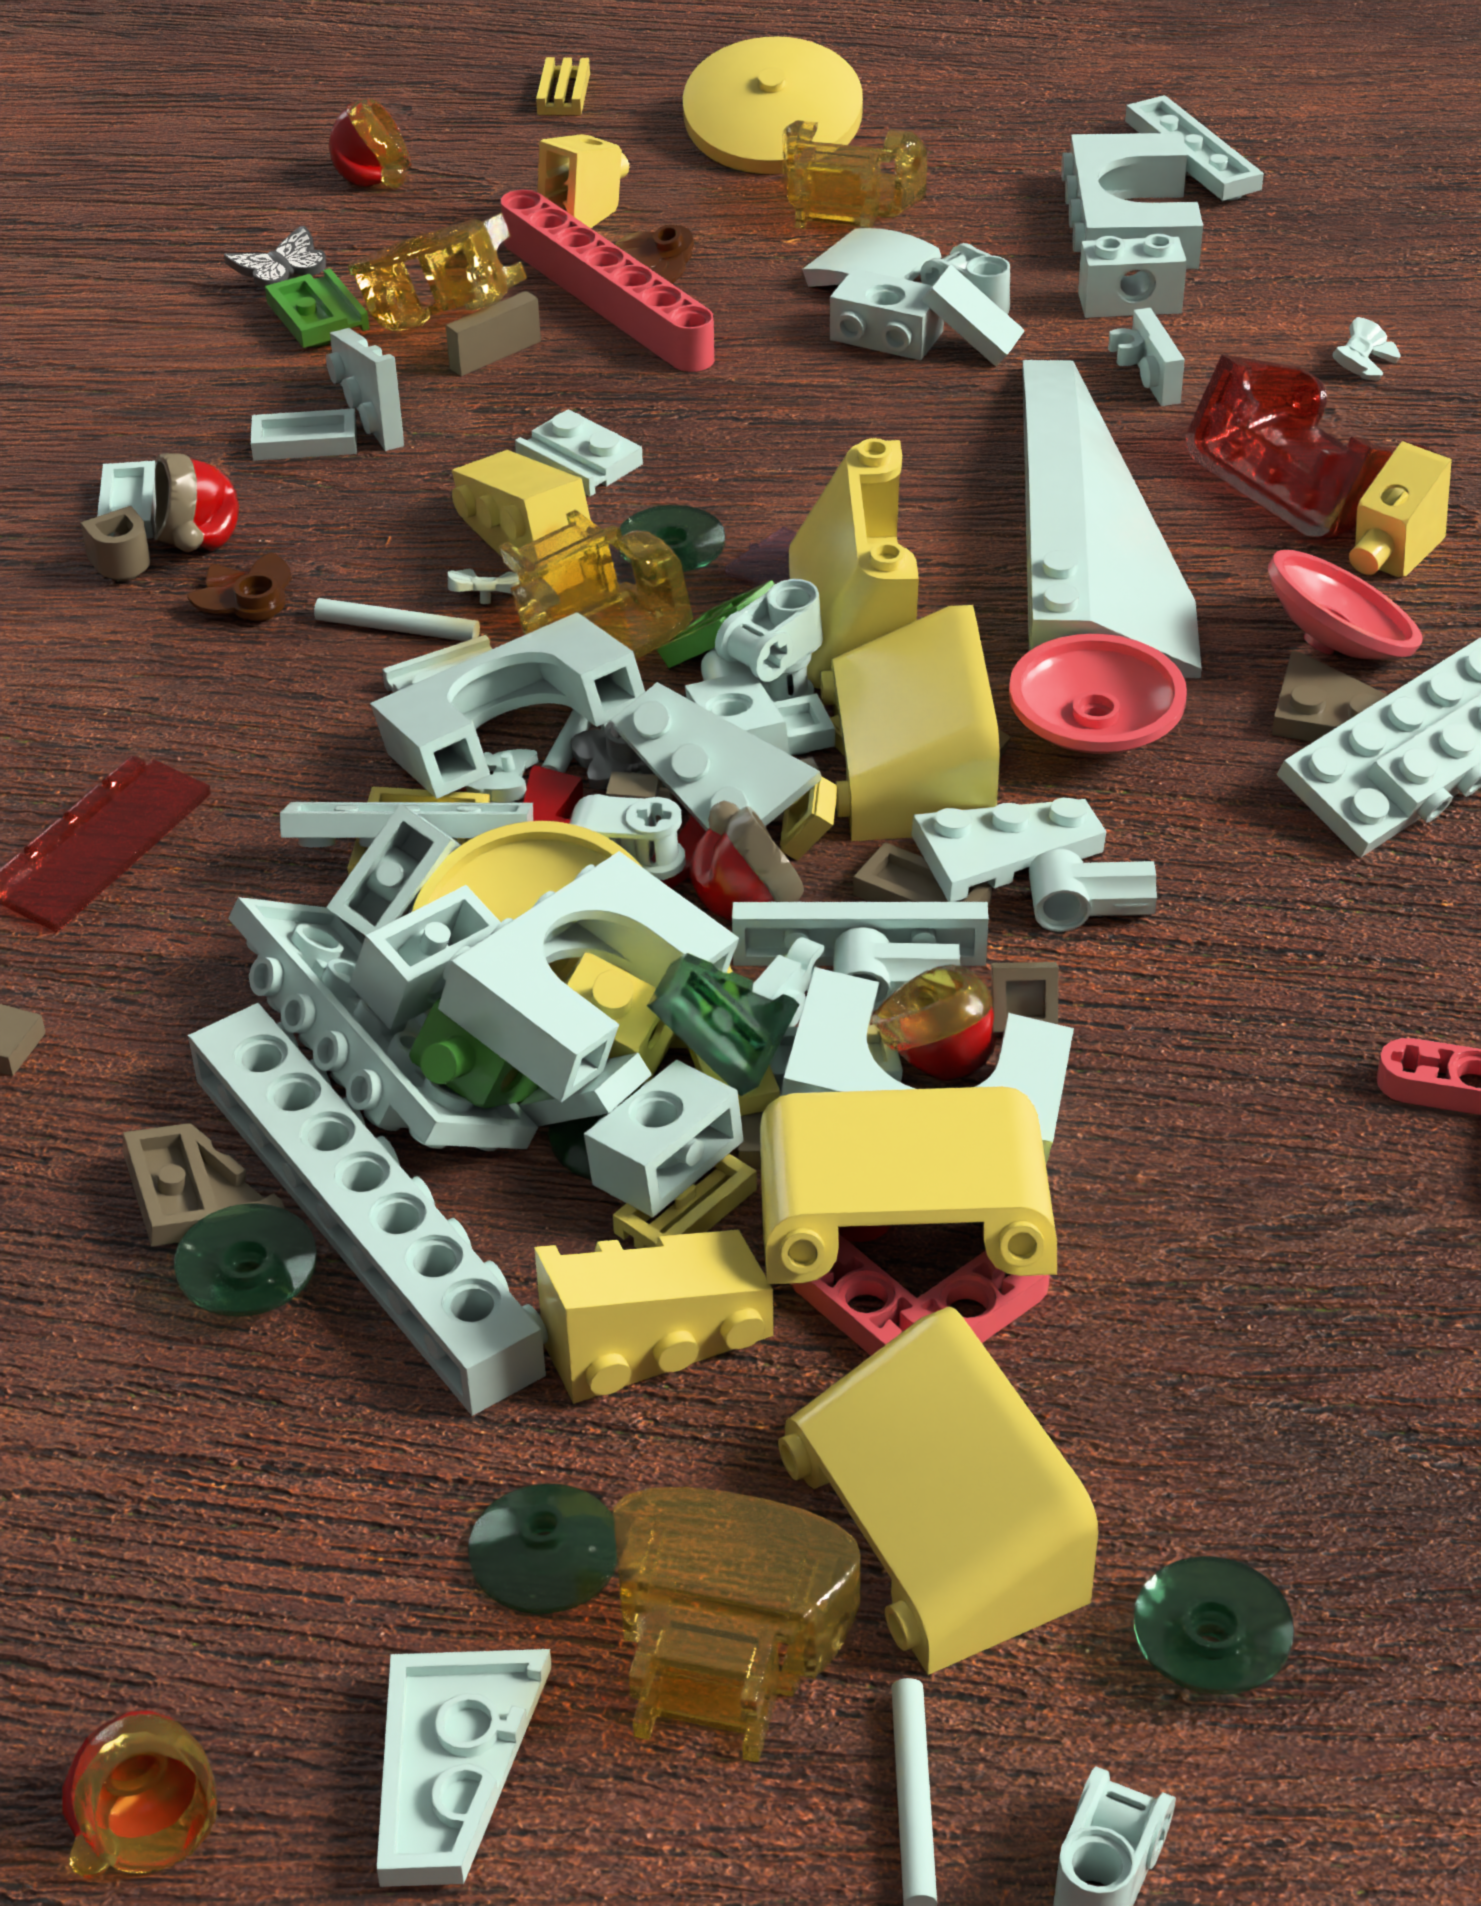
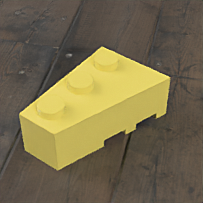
M509 450L452 469L456 486L452 490V499L458 514L517 573H523L524 580L547 603L604 581L582 478Z
M739 1230L659 1236L656 1243L657 1247L627 1250L622 1249L618 1240L598 1241L594 1249L595 1252L560 1255L555 1245L534 1247L540 1315L548 1334V1341L544 1345L573 1404L598 1395L615 1393L625 1386L666 1372L680 1371L692 1363L733 1349H744L752 1346L757 1341L773 1336V1288L770 1284H767L765 1274Z

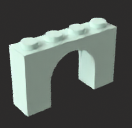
M1182 133L1071 135L1070 153H1062L1061 177L1062 181H1065V202L1069 204V227L1073 228V252H1081L1082 241L1097 240L1104 236L1134 239L1146 238L1152 234H1165L1170 237L1179 236L1187 260L1186 269H1199L1203 223L1198 202L1142 203L1124 200L1131 198L1184 197L1187 152Z
M576 612L371 702L370 705L388 755L438 799L490 775L476 733V729L490 719L524 706L555 703L571 707L598 727L611 721L612 718L641 696L645 690L633 651Z
M618 851L597 866L593 864L586 866L573 882L556 893L554 891L546 892L538 899L533 908L518 918L503 920L490 936L472 948L469 946L460 948L450 958L444 968L443 978L446 982L438 1009L561 1103L604 1071L619 1024L562 982L548 965L549 963L565 958L582 957L585 952L594 954L663 991L670 997L672 1005L684 1013L723 984L739 937Z
M814 967L785 1071L780 1096L792 1093L915 1089L888 1075L876 1063L869 1051L867 1034L879 982ZM1009 1013L994 1072L988 1079L975 1087L1003 1086L1016 1088L1028 1096L1038 1114L1045 1163L1047 1164L1054 1139L1074 1028Z

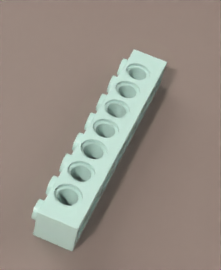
M256 1003L188 1035L198 1084L472 1416L546 1376L543 1344L547 1343L548 1334L540 1315L531 1305L521 1306L509 1292L505 1277L498 1266L491 1260L483 1262L472 1250L470 1240L462 1225L455 1218L446 1220L435 1207L434 1199L424 1181L418 1176L410 1178L400 1167L398 1157L389 1141L383 1136L374 1137L365 1126L360 1110L352 1108L347 1097L341 1099L332 1088L326 1071H322L316 1066L314 1058L308 1061L299 1050L293 1033L286 1031L281 1021L275 1023L262 1006Z

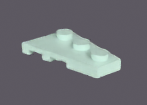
M349 328L330 332L332 353L326 354V365L332 382L334 384H341L348 406L351 409L357 408L364 430L367 434L373 433L385 451L405 446L395 357L391 354L383 355L382 349L377 345L369 347L364 337Z
M658 682L611 719L612 725L618 734L705 831L710 828L708 818L711 808L721 801L734 803L739 809L749 806L759 816L764 826H766L822 780L819 770Z
M1058 798L1053 802L1023 805L1002 803L990 808L968 810L945 808L935 813L914 814L911 836L948 902H956L967 898L968 889L971 886L986 881L993 888L1012 883L1014 872L1030 867L1031 862L1037 855L1047 850H1069L1077 854L1080 859L1102 853L1106 830L1086 799Z
M550 1649L391 1654L377 1856V1874L380 1887L464 1884L551 1671Z

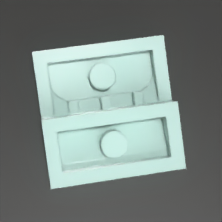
M855 228L802 270L808 287L839 285L853 268L913 281L920 275L924 262L932 258H941V253L936 246L908 234L886 229Z

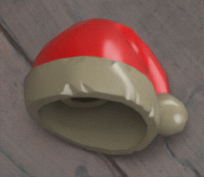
M165 453L157 455L154 469L156 494L155 540L162 544L175 545L187 553L196 550L199 546L210 551L221 548L232 536L238 521L239 502L236 490L230 479L215 466L189 458L184 454Z
M721 801L711 808L708 818L710 828L696 843L690 865L691 881L700 901L711 912L731 922L733 902H798L804 892L803 883L785 854L772 840L755 811L749 806L739 809L736 804L728 801Z

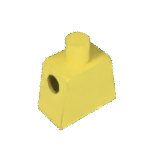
M583 134L549 138L540 141L538 193L590 228L616 211L619 203L620 179L624 178L629 172L628 160L622 153L619 145Z
M1403 441L1399 444L1364 493L1357 507L1355 547L1349 553L1350 563L1357 571L1366 575H1373L1378 570H1381L1396 577H1406L1446 537L1452 459Z
M585 952L569 972L564 983L619 1024L608 1059L639 1053L652 1074L641 1084L643 1086L655 1075L679 1031L671 999L667 994L594 954Z

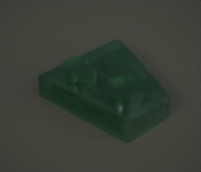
M686 953L670 963L647 1007L730 1087L736 1089L738 1095L743 1096L759 1086L800 1004L793 997L786 994L771 1000L752 992L753 980L734 972L724 973L718 970L713 963Z

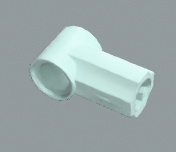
M1053 849L1037 855L1030 864L1028 871L1035 918L1042 927L1050 931L1064 932L1073 930L1081 926L1090 916L1155 914L1157 893L1154 861L1083 863L1077 854L1069 850Z
M865 927L852 928L845 931L835 941L833 948V972L879 982L873 1011L882 1008L889 1001V998L953 999L959 995V944L889 943L884 934L875 929Z

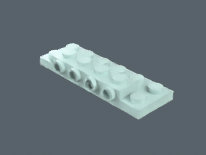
M1481 637L1284 760L1277 776L1359 858L1420 818L1426 823L1432 821L1448 807L1453 796L1461 792L1467 797L1481 787Z
M238 897L228 919L245 937L248 948L258 955L249 973L252 991L258 996H267L268 1004L274 1010L281 1013V1022L286 1031L299 1033L298 1038L301 1043L313 1050L316 1066L322 1071H331L332 1079L340 1086L346 1088L347 1100L352 1108L364 1110V1116L379 1128L389 1131L409 1128V1133L414 1139L423 1145L435 1149H442L445 1146L476 1147L485 1151H494L496 1148H528L538 1127L516 1103L486 1109L475 1106L445 1084H436L428 1080L421 1068L411 1062L409 1052L430 1009L390 1030L349 985L365 939L357 929L326 907Z

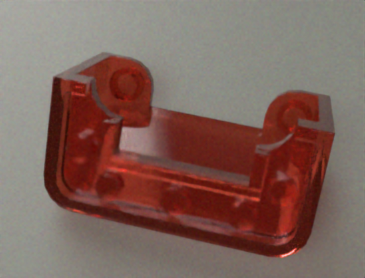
M1221 354L1186 435V447L1189 455L1195 462L1302 534L1320 539L1335 538L1356 528L1357 507L1360 499L1396 450V448L1376 446L1365 438L1351 437L1348 444L1345 445L1318 428L1317 426L1327 404V392L1323 383L1317 377L1301 367ZM1414 443L1412 444L1422 449L1439 454L1427 446Z

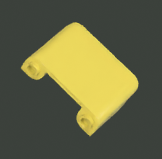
M871 438L853 446L843 458L790 543V579L809 581L817 587L819 592L823 641L822 645L815 652L811 653V661L807 665V679L811 681L814 688L820 689V671L831 670L832 658L917 620L919 585L917 562L914 554L897 542L899 479L902 468L900 440L885 441Z
M973 605L947 606L832 658L831 670L820 671L822 704L832 705L834 716L839 714L846 759V781H836L835 785L838 786L836 810L837 817H848L851 841L913 838L911 832L914 814L935 813L945 808L968 810L997 806L1000 756L999 733Z
M997 1086L792 1093L778 1097L769 1103L763 1112L760 1123L762 1227L767 1284L806 1283L818 1280L827 1274L837 1259L839 1249L838 1227L983 1222L985 1250L988 1258L998 1269L1007 1274L1019 1276L1057 1275V1237L1038 1114L1028 1096L1016 1088Z
M949 1306L920 1318L786 1420L785 1436L779 1438L778 1446L788 1473L794 1480L803 1478L813 1489L828 1483L831 1484L892 1579V1604L885 1607V1617L893 1639L903 1651L912 1649L928 1675L1091 1603L1098 1541V1521L1089 1494L1073 1469L956 1309Z

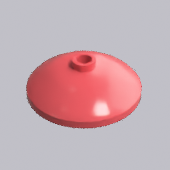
M1280 550L1274 554L1269 562L1268 573L1270 582L1285 612L1297 626L1306 632L1304 635L1305 641L1318 651L1331 655L1336 650L1358 659L1396 660L1412 656L1422 643L1423 638L1419 628L1397 604L1367 582L1339 566L1316 556L1294 550Z
M1077 634L1047 641L1030 650L1017 662L1011 673L1009 683L1011 707L1018 719L1027 728L1056 746L1091 754L1127 752L1146 746L1163 737L1180 721L1185 710L1187 695L1186 682L1181 671L1167 656L1142 642L1108 634Z

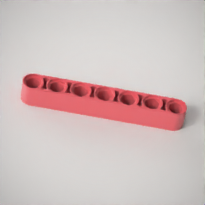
M521 189L510 191L503 195L501 198L504 246L674 368L686 372H698L706 370L713 365L715 361L713 313L707 307L540 193Z

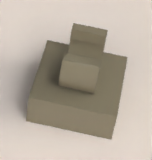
M1056 962L991 963V1004L994 1011V1032H1004L1009 1013L1058 1024L1059 967Z

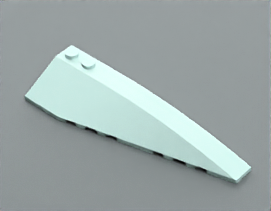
M1023 360L1029 651L1047 641L1070 635H1115L1142 642L1160 651L1175 663L1184 678H1201L1202 667L1196 601L1075 363L1063 360Z

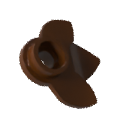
M665 225L658 228L655 232L639 231L628 234L614 245L673 284L686 270V263L692 256L694 239L691 231L686 227Z
M269 552L259 558L249 572L211 564L206 576L207 588L188 593L187 599L195 608L207 613H234L252 622L267 621L279 613L286 604L284 588L292 579L291 570L286 561L273 552Z

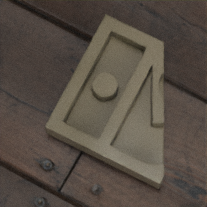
M1292 651L1274 715L1272 735L1314 742L1388 695L1301 652Z
M191 1123L123 1132V1155L151 1247L283 1227L284 1205L282 1200L274 1193L266 1198L257 1193L245 1182L246 1169L229 1155L216 1151L211 1144V1140Z

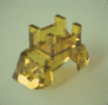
M797 120L788 124L783 130L782 183L789 202L795 206V228L805 229L808 221L873 228L877 216L895 217L926 198L927 150L922 140L911 131L889 130L883 149L813 142L812 140L818 129V122ZM893 158L895 159V174L880 172L881 162L889 163Z
M502 213L495 214L484 221L472 219L397 242L347 266L350 274L356 278L371 316L382 327L396 332L422 326L430 318V315L465 306L466 310L474 311L496 305L502 300L509 288L527 278L521 262L505 267L498 259V245L511 236ZM418 258L435 300L434 303L425 307L421 306L404 262Z
M575 509L566 514L568 525L520 548H516L509 541L499 546L503 562L517 574L520 583L512 587L511 592L523 636L578 612L632 650L636 660L670 641L682 632L693 619L680 559L669 545L647 531L635 530L622 536L620 528L613 525L602 530ZM610 543L630 558L636 584L624 582L618 585L609 549Z
M693 1487L649 1488L627 1494L613 1507L624 1640L639 1643L629 1672L630 1697L639 1699L633 1719L634 1737L650 1740L657 1716L745 1734L742 1744L743 1760L759 1763L777 1694L793 1697L800 1686V1676L816 1679V1676L823 1672L834 1659L853 1625L860 1606V1552L856 1539L836 1523L812 1512L758 1497ZM778 1642L788 1644L781 1672L779 1671Z

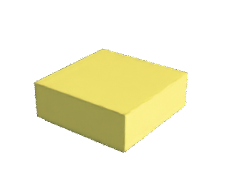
M822 777L820 782L784 811L780 850L798 861L833 826L837 785Z

